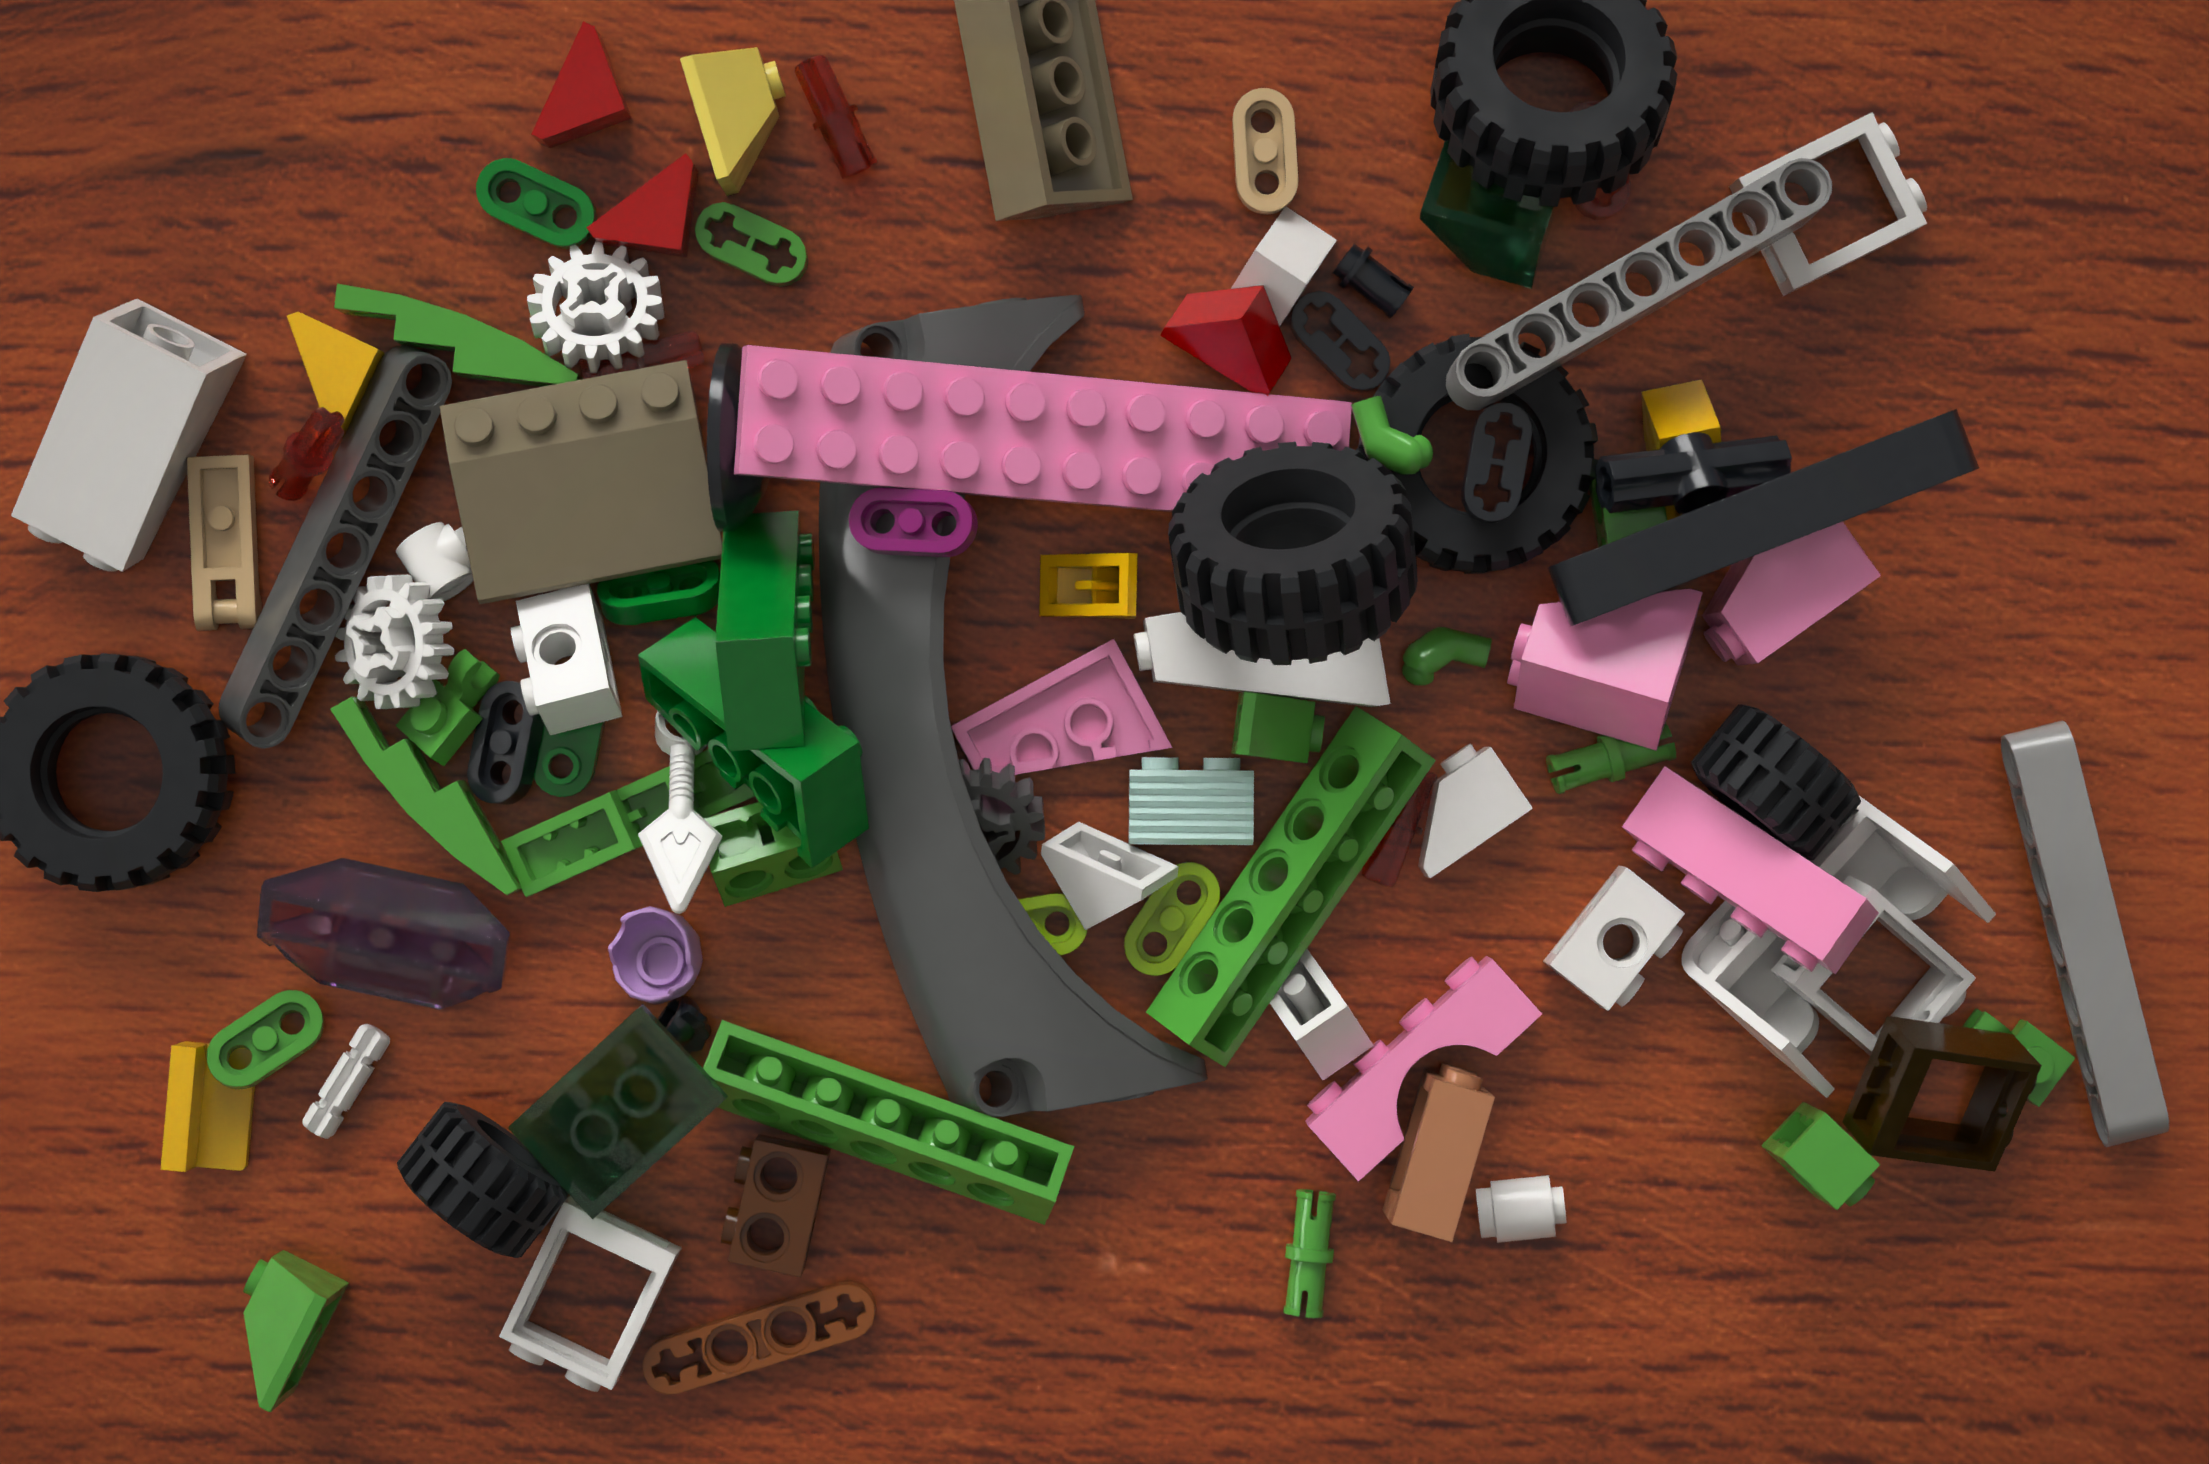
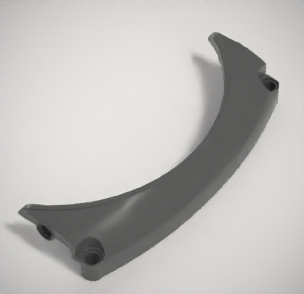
M1081 295L1029 300L1026 298H1009L974 306L919 313L904 320L873 323L842 335L834 342L830 353L861 356L860 350L863 342L870 347L874 357L1030 372L1047 348L1085 315L1083 299ZM820 482V597L833 722L837 726L843 725L849 728L859 740L863 752L860 758L869 829L856 837L873 904L891 960L950 1102L991 1117H1005L1029 1111H1053L1099 1102L1130 1100L1152 1095L1154 1091L1207 1080L1204 1059L1159 1040L1115 1010L1076 975L1039 932L1004 878L981 831L964 783L949 720L943 644L944 599L950 557L882 555L869 551L859 544L851 534L849 528L850 509L855 500L864 492L874 488L886 487ZM958 494L965 499L966 494ZM884 514L877 520L876 529L878 533L884 534L893 528L895 523L893 514ZM946 516L940 520L937 527L939 536H948L955 530V517ZM985 1075L991 1083V1095L986 1103L983 1102L979 1093V1085Z

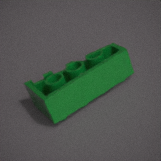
M799 510L752 513L748 520L735 532H723L715 644L728 751L805 746V667L811 666L810 633L813 632L811 602L814 601L812 570H815V555L812 533L801 534Z
M695 617L638 654L645 698L696 751L706 745L708 746L711 758L720 770V775L735 790L746 784L753 791L758 801L764 807L761 809L760 816L776 832L787 826L801 840L797 854L811 868H814L869 829L860 758L863 753L861 744L849 728L834 724L821 714L814 703L805 695L804 747L728 751L715 644L716 632Z

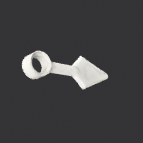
M657 711L655 717L656 743L663 752L670 755L669 809L639 832L638 836L671 910L674 913L681 914L686 911L723 836L694 810L695 755L701 753L707 745L696 751L684 737L675 736L666 728L668 721Z

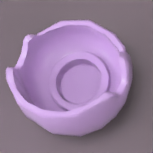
M649 906L626 913L620 918L622 925L618 934L608 946L616 982L629 997L657 1005L684 995L694 984L702 966L703 958L699 935L684 917L661 908Z

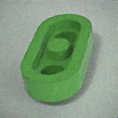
M286 990L275 994L219 1031L212 1038L207 1049L209 1070L221 1084L232 1089H247L257 1085L317 1044L324 1030L322 1010L310 995L302 991ZM298 1013L305 1020L303 1029L293 1035L285 1033L282 1030L283 1019L288 1014ZM237 1048H246L251 1051V1063L244 1069L232 1068L229 1063L231 1053Z

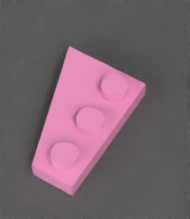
M1114 639L951 726L974 770L979 769L983 758H990L992 771L1000 773L1005 766L1011 764L1015 766V775L1172 748Z

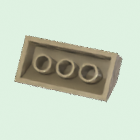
M954 0L995 220L1040 219L1133 200L1095 0Z

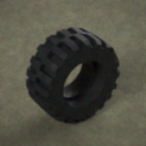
M1461 0L1456 2L1447 16L1445 30L1441 32L1431 85L1430 106L1435 109L1433 122L1439 138L1443 141L1450 140L1447 153L1459 167L1464 168L1468 164L1473 167L1471 178L1486 189H1489L1494 183L1505 189L1503 197L1518 202L1522 201L1523 195L1539 198V206L1558 207L1560 198L1571 197L1572 203L1577 205L1593 201L1598 188H1601L1605 194H1611L1624 186L1628 174H1638L1648 163L1652 149L1658 146L1675 91L1677 73L1674 70L1677 54L1674 41L1669 36H1665L1668 25L1660 11L1655 7L1647 10L1645 8L1647 0ZM1538 52L1561 54L1581 62L1593 71L1603 83L1608 96L1598 104L1579 111H1546L1531 106L1515 96L1505 86L1497 70L1508 61L1525 54Z
M1469 333L1451 336L1446 341L1437 344L1431 343L1423 347L1406 361L1401 362L1373 395V397H1382L1390 427L1412 437L1421 435L1431 416L1438 409L1453 401L1446 389V375L1451 365L1462 350L1482 337H1470ZM1526 342L1520 344L1521 350L1526 355L1532 358H1542L1538 355L1541 349ZM1476 363L1465 365L1464 373L1472 386L1479 389L1493 387L1491 372L1485 366ZM1562 366L1555 368L1498 401L1520 407L1528 415L1532 425L1531 439L1534 450L1532 472L1521 492L1517 508L1509 517L1495 523H1483L1473 519L1467 512L1454 509L1440 501L1426 485L1420 469L1415 474L1401 475L1389 470L1391 474L1401 481L1407 491L1408 500L1411 502L1416 557L1430 563V567L1443 571H1461L1464 574H1484L1491 571H1502L1522 564L1544 553V550L1558 542L1571 529L1570 525L1577 515L1583 512L1590 498V495L1587 493L1591 480L1596 478L1595 467L1598 459H1594V443L1598 442L1596 424L1589 422L1585 407L1589 403L1581 388L1575 391L1565 378L1569 373ZM1360 437L1359 445L1356 450L1360 451L1366 457V461H1368L1370 459L1365 454L1364 447Z
M1296 442L1278 443L1279 448L1264 451L1261 447L1244 451L1243 457L1231 460L1228 457L1216 463L1211 474L1201 473L1190 484L1187 493L1183 492L1172 511L1173 518L1169 523L1168 532L1180 611L1186 616V623L1202 639L1206 638V641L1211 646L1225 654L1230 650L1235 651V655L1241 660L1257 663L1259 658L1270 659L1273 665H1291L1292 660L1308 659L1309 664L1327 661V656L1341 651L1343 655H1347L1361 648L1364 640L1368 638L1372 641L1377 640L1388 631L1391 621L1396 623L1410 605V599L1416 592L1418 582L1411 502L1408 500L1407 491L1401 481L1391 474V471L1374 458L1366 461V457L1360 451L1348 447L1339 451L1333 449L1330 443L1313 442L1312 446H1297Z
M101 653L100 655L81 654L64 658V663L57 666L46 665L31 674L32 682L27 687H15L4 700L9 709L4 717H0V840L12 841L18 849L14 857L27 868L38 867L44 871V879L60 886L70 884L78 886L81 891L92 892L118 891L154 884L169 878L170 873L180 868H186L200 856L198 850L204 843L213 842L222 827L217 823L221 811L230 809L234 792L227 790L228 774H236L234 755L226 754L224 740L230 738V735L222 720H216L210 709L214 705L203 690H194L187 684L188 677L173 668L162 667L156 664L154 660L138 656ZM105 713L124 715L142 724L151 734L159 749L163 769L160 793L149 814L137 824L117 831H102L82 824L65 805L57 783L58 756L68 734L81 721Z

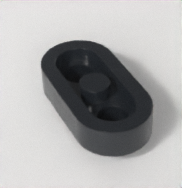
M502 681L489 688L481 701L479 715L483 719L475 729L467 778L472 792L482 801L509 805L521 800L531 788L544 722L540 714L529 715L520 682ZM521 704L523 707L522 719L519 723H516L514 712L516 707ZM509 764L511 775L509 781L505 784L502 779V772L504 767Z

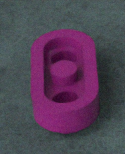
M874 488L861 494L853 503L849 513V528L855 540L869 551L882 555L956 556L964 552L972 544L978 529L977 516L972 506L960 495L948 490ZM884 514H893L895 518L893 528L887 533H878L876 529L877 520ZM946 516H954L956 519L955 530L948 536H939L937 527L940 520Z

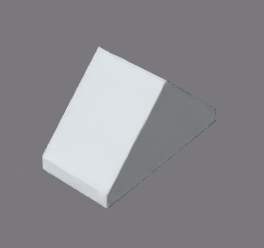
M1286 207L1254 250L1231 289L1264 285L1280 327L1337 240Z
M1081 822L1075 823L1042 844L1041 856L1085 930L1141 901L1175 879L1178 875L1177 865Z

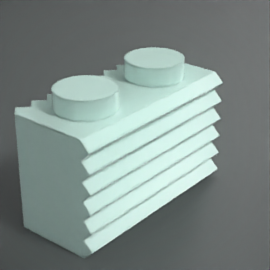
M1142 757V769H1129V844L1253 845L1254 771L1240 770V758H1203V770H1179V758Z

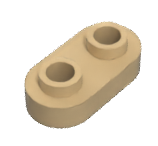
M1258 88L1249 91L1240 98L1232 116L1235 183L1239 199L1249 210L1268 215L1280 212L1286 208L1293 200L1298 188L1295 116L1292 105L1283 94L1269 88ZM1259 112L1268 113L1274 120V127L1267 133L1257 132L1251 125V118ZM1263 173L1273 175L1278 182V189L1268 195L1260 193L1255 187L1257 176Z

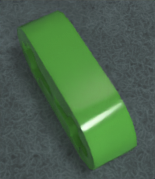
M725 202L710 205L697 218L695 226L696 240L703 251L717 261L769 285L778 287L792 285L800 280L806 272L808 265L806 247L799 236L782 226L734 204ZM726 216L734 217V229L739 234L749 238L746 247L726 240L721 248L714 247L715 237L708 230V226L712 221L722 223ZM782 241L790 243L789 253L796 259V264L793 268L782 266L777 274L769 272L770 261L765 256L755 252L758 242L772 249H778Z

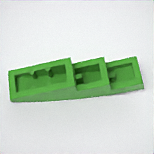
M337 283L334 305L336 310L345 315L396 320L394 341L401 345L455 352L452 372L462 378L539 387L584 379L523 340L465 314L399 294Z
M350 697L330 709L365 764L409 816L453 857L504 894L510 895L522 889L503 845L466 780L455 781L442 789L420 748L410 739H403L392 746L388 744L365 701H360L357 697Z
M709 749L695 755L693 803L694 810L702 818L711 817L755 797L753 791L746 784L735 790L720 775V770L713 762ZM670 766L502 840L503 848L525 897H529L643 847L638 833L669 809Z

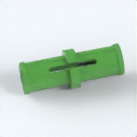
M1666 722L1660 740L1672 736ZM1601 735L1597 737L1596 744L1557 755H1548L1546 757L1548 773L1574 767L1572 773L1550 779L1556 793L1561 794L1565 793L1566 790L1604 778H1608L1610 782L1625 779V772L1666 760L1676 759V748L1673 742L1658 746L1656 751Z
M1297 1189L1293 1243L1286 1244L1285 1257L1291 1259L1286 1305L1284 1306L1283 1313L1299 1317L1302 1293L1307 1291L1306 1318H1322L1324 1312L1322 1307L1326 1264L1333 1263L1334 1249L1329 1248L1328 1245L1336 1194L1320 1191L1317 1215L1312 1216L1314 1190Z

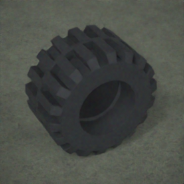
M1743 704L1736 706L1691 761L1698 779L1727 807L1811 861L1818 856L1861 803L1860 797L1851 781L1819 751L1769 714L1758 708Z
M444 1102L397 1162V1168L408 1187L440 1218L482 1247L497 1254L513 1258H519L524 1255L568 1197V1193L556 1172L531 1148L482 1113L468 1106L452 1102Z

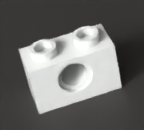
M585 584L564 588L516 601L520 625L511 627V635L519 662L528 663L530 677L521 679V689L529 715L540 714L550 735L623 717L603 616L590 585ZM572 656L567 662L554 665L559 659Z
M1618 865L1543 962L1601 1008L1609 1011L1615 1002L1623 1007L1632 999L1643 984L1645 978L1639 972L1651 956L1655 954L1658 958H1662L1681 936L1683 929L1677 923L1685 913L1630 869ZM1624 924L1632 932L1633 946L1624 957L1612 959L1604 950V935L1612 926Z

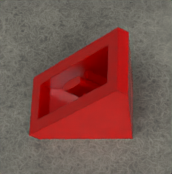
M584 21L531 133L538 143L548 148H553L631 119L602 37L595 26Z
M685 153L586 228L597 242H602L603 246L619 248L622 245L632 250L687 257L699 175L698 169Z
M1264 285L1187 294L1160 334L1161 337L1250 392L1266 394L1267 396L1292 359Z

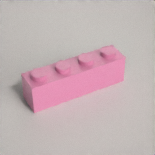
M1667 767L1662 769L1622 826L1637 841L1632 848L1636 855L1660 871H1663L1669 863L1686 874L1681 884L1707 903L1712 904L1716 897L1719 896L1734 906L1736 909L1730 917L1756 936L1762 938L1768 929L1785 940L1786 943L1781 948V951L1810 972L1819 963L1836 974L1879 914L1867 898Z

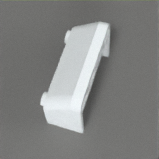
M1859 796L1861 800L1859 806L1813 861L1809 860L1842 883L1850 875L1873 887L1910 920L1920 919L1931 913L1948 894L1987 923L1996 915L1993 909L1951 861L1861 796ZM1724 901L1686 943L1682 952L1683 969L1764 1047L1827 1098L1835 1088L1801 1054L1811 1044L1818 1032V1014L1806 1000L1770 971L1784 955L1781 948L1786 941L1768 929L1762 938L1756 936L1730 917L1736 908Z

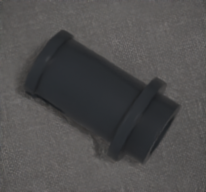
M1354 243L1332 273L1341 279L1338 284L1341 288L1344 289L1346 285H1349L1382 310L1388 318H1391L1407 299L1414 287L1410 283L1404 282L1370 256L1373 249L1369 246L1363 250Z

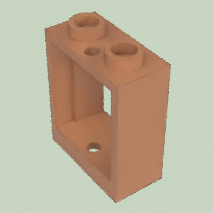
M1445 1063L1441 1064L1439 1073L1423 1070L1404 1134V1141H1402L1382 1209L1392 1225L1453 1242L1495 1096L1482 1086L1483 1078L1478 1077L1477 1073Z

